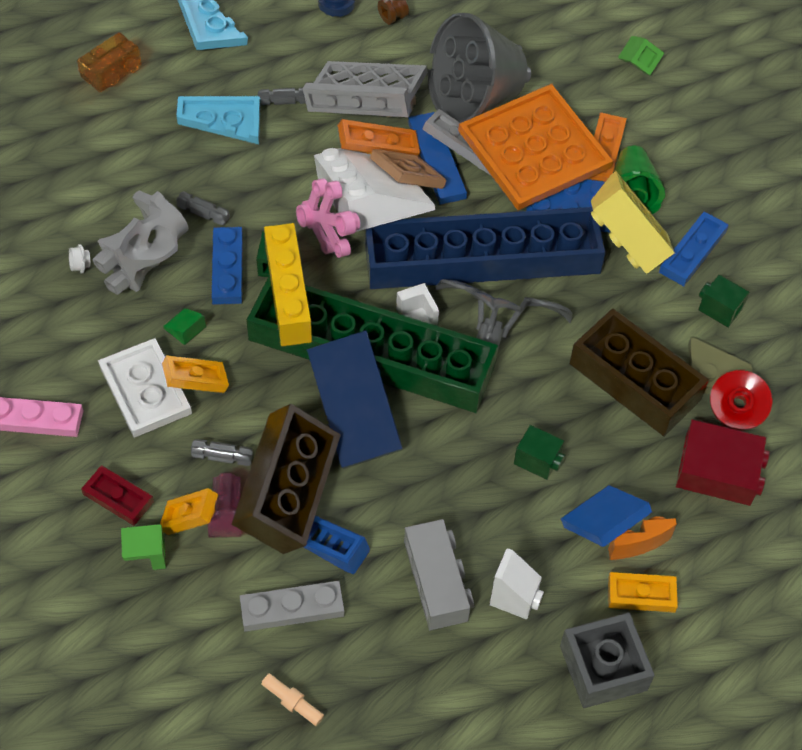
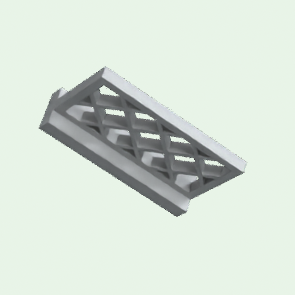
M327 61L314 83H306L303 87L308 112L409 117L412 112L410 103L428 73L427 66ZM332 71H340L338 73L330 75ZM408 75H414V76L409 77V78H407V79L404 78V77H406V76H408ZM349 78L348 80L338 83V81ZM373 79V81L362 84L363 82ZM396 80L399 81V82L394 83V84H392V85H389V86L387 85V84H389V83H391V82H394V81H396Z

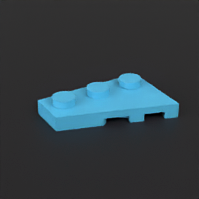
M178 0L196 50L247 45V35L244 32H239L234 27L235 22L230 17L226 18L220 12V6L214 0Z

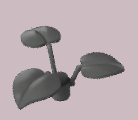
M441 279L436 286V290L446 288L463 289L478 299V324L476 329L479 331L476 338L497 344L498 348L501 338L507 337L508 331L527 306H541L553 310L567 319L569 323H571L573 317L572 312L568 308L551 301L524 297L523 302L518 306L513 302L502 298H494L473 286L455 280ZM484 302L492 310L490 319L485 318V321ZM505 307L516 311L506 326L501 329L503 323L496 321L498 309Z

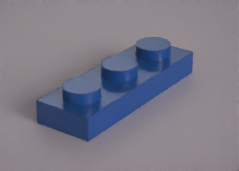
M703 212L674 248L675 253L663 262L659 273L685 286L726 233L728 224Z
M242 227L213 228L212 304H242Z

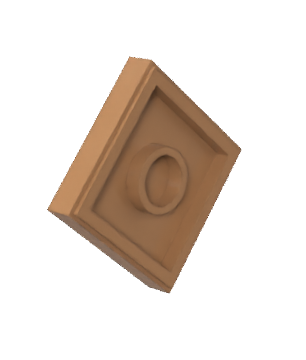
M373 149L370 159L398 183L439 189L444 188L446 179L417 155Z

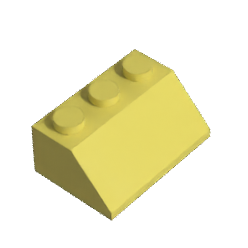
M618 172L612 173L592 198L593 211L591 215L599 226L602 227L604 224L611 231L609 237L618 248L623 246L627 250L628 254L626 257L634 268L641 267L647 274L675 253L668 233Z

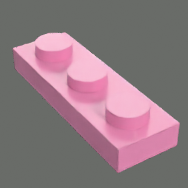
M0 397V431L77 437L84 410L82 404Z

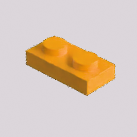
M166 355L162 362L167 387L225 393L229 386L223 362Z
M207 488L168 500L160 523L163 532L170 535L209 524L215 513V503L218 494Z
M610 572L608 577L609 608L675 613L678 608L677 577Z

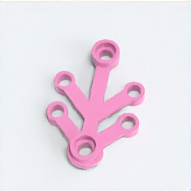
M324 178L314 180L309 200L303 201L296 208L297 220L301 227L312 228L324 254L335 252L338 258L349 256L351 249L348 240L345 238L339 239L333 226L336 227L340 236L351 235L356 230H359L360 219L357 213H352L351 211L330 212L333 200L342 197V187L339 181L327 182ZM323 197L320 208H318L319 199Z

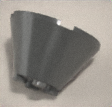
M456 13L451 15L441 24L435 34L430 53H434L432 69H428L430 96L436 110H442L460 123L497 108L520 94L525 83L530 81L531 69L527 66L522 47L510 41L473 14Z

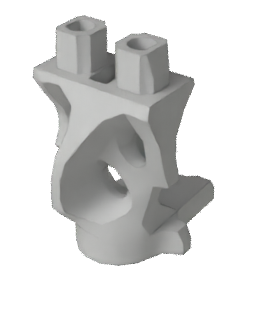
M140 190L137 191L133 196V200L141 210L144 219L139 220L134 217L119 233L98 240L102 251L92 260L99 271L104 274L113 270L114 273L107 277L104 283L108 290L116 295L127 288L135 292L139 291L148 271L178 251L177 240L188 231L185 218L158 191L153 195ZM155 229V238L152 243H149V235Z

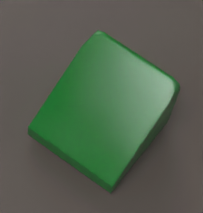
M184 308L166 323L163 328L183 345H186L206 328L205 316L199 312Z

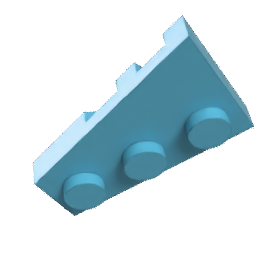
M178 96L177 123L259 144L260 96Z

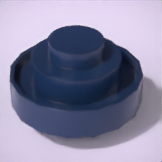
M318 0V6L326 15L340 17L353 11L355 0Z

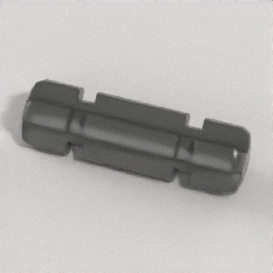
M283 88L273 89V91L260 89L258 91L260 105H270L272 102H274V105L296 104L295 102L297 101L300 104L306 103L303 88H299V90Z
M185 191L181 192L176 199L178 207L184 210L190 209L191 213L208 220L213 218V222L225 225L229 220V210L220 206L216 208L215 204L196 196L192 198L193 195Z
M195 439L191 446V455L201 459L208 456V460L232 464L234 461H238V465L250 466L253 460V449L240 446L237 449L236 445L213 441L207 444V440Z

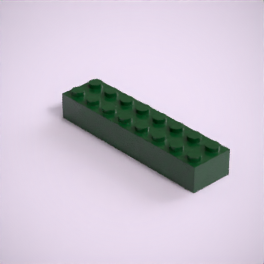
M269 275L246 319L248 341L310 360L307 349L367 331L383 384L477 413L496 364L497 344L305 285L311 319L312 342L281 346Z

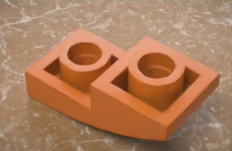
M652 517L648 520H643L639 532L625 531L610 542L608 547L610 560L638 556L663 545L673 535L677 525L676 518Z

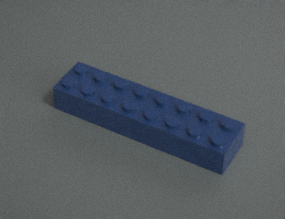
M592 207L412 218L393 221L365 229V251L370 289L413 287L423 283L426 286L437 285L441 279L472 283L601 274L605 249L600 226L591 215Z

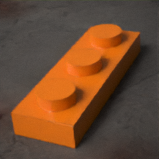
M600 112L594 137L613 160V164L610 169L592 176L588 180L607 181L613 173L627 118Z
M342 119L337 125L341 149L372 153L373 149H380L417 156L420 154L416 130Z

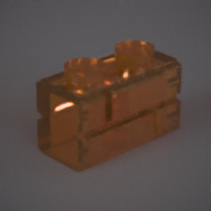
M120 32L77 60L82 79L99 92L108 87L115 86L121 78L129 73L136 72L139 66L142 65L138 46L132 41H128Z

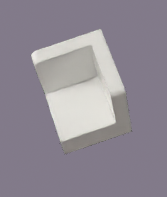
M425 283L397 292L396 310L398 314L438 326L439 310Z

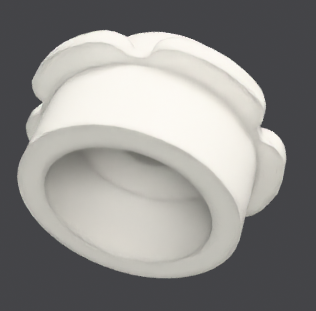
M80 244L77 247L69 248L71 271L84 273L85 267H90L89 250H84Z

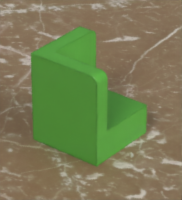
M631 36L618 58L631 63L644 74L651 75L664 52L645 38Z
M161 524L121 528L123 560L150 558L153 570L166 569L165 538Z

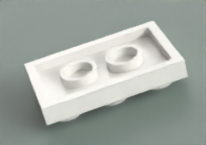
M155 338L98 360L100 369L134 438L192 414L191 407L182 389L167 387L162 367L165 356Z

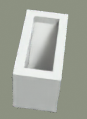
M508 548L495 575L490 606L527 619L531 608L538 610L544 594V591L539 590L542 577L513 550Z

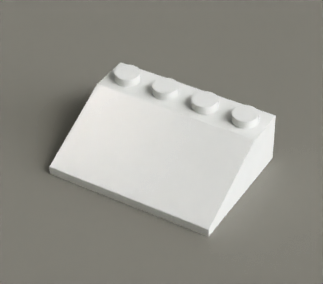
M329 148L320 154L314 155L318 179L324 178L327 182L337 180L341 184L342 197L334 199L332 203L338 213L344 211L357 213L360 219V228L356 232L435 210V204L418 185L398 183L370 159L371 154L341 148Z

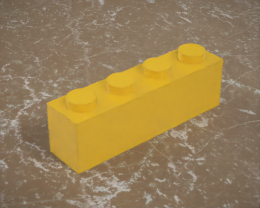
M291 223L265 226L266 253L281 346L311 343V319L295 225Z

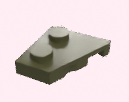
M690 338L688 343L689 365L709 379L704 393L710 394L717 379L727 372L734 370L752 372L751 364L696 338Z

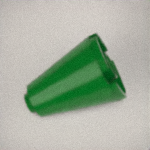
M632 145L624 148L619 154L614 172H618L653 215L659 211L661 203L665 199V187L642 147Z

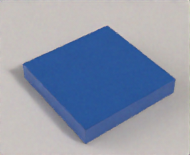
M608 485L562 517L561 521L565 529L604 547L651 514L652 509L649 502Z

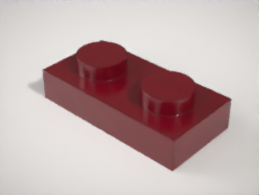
M102 465L81 488L84 496L133 526L136 525L154 503L152 495Z

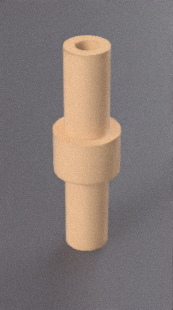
M270 673L263 679L261 685L281 699V705L289 711L298 712L315 726L322 721L324 714L304 700L305 695L296 688L292 687L290 689Z

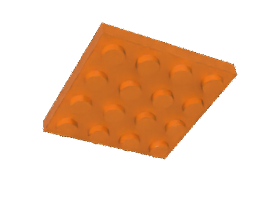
M552 84L459 124L458 128L459 133L517 210H521L608 170L613 164L610 156Z

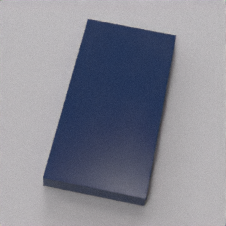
M367 331L307 349L329 426L341 434L336 448L341 467L345 469L402 451L403 447Z

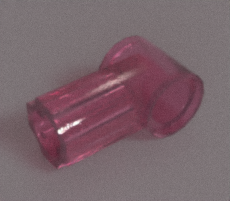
M220 473L219 476L213 477L212 491L216 492L218 497L215 503L214 516L208 524V537H242L243 531L231 525L241 497V477H237L232 473Z

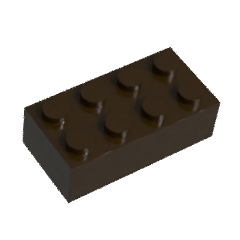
M613 308L574 343L569 363L663 437L702 400L709 382L708 378Z
M291 403L270 413L231 525L282 554L305 547L341 434Z

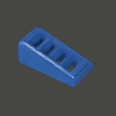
M317 516L314 518L307 544L304 547L353 575L370 551L365 537ZM318 528L322 531L316 540H311ZM329 535H332L329 542L326 544V546H324L323 544L325 543ZM341 541L344 542L338 552L335 551Z

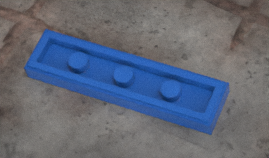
M434 112L408 117L410 129L416 130L422 160L446 179L443 189L433 188L439 204L466 199L467 191L449 147L423 130L425 122Z

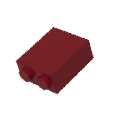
M691 419L685 436L675 487L751 506L755 496H761L765 484V477H761L760 474L761 468H766L770 451L765 450L767 437Z

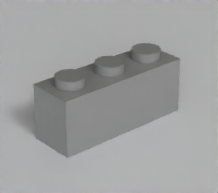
M443 519L405 527L404 543L429 631L468 622L470 609L474 608V602L470 589H464L462 579L465 578L464 567L461 559H455L453 550L456 549V543L452 530H446Z

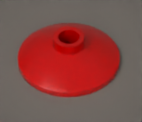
M734 370L723 374L714 383L710 392L712 412L722 424L732 429H753L767 419L772 409L773 399L769 386L760 376L750 371ZM737 398L742 399L744 407H737L734 404V400Z

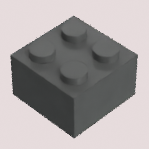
M630 613L564 631L560 648L583 709L648 691L655 675Z

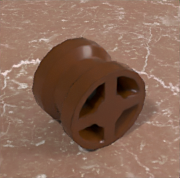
M406 0L378 1L379 14L388 25L394 23L396 18L402 19L409 14Z

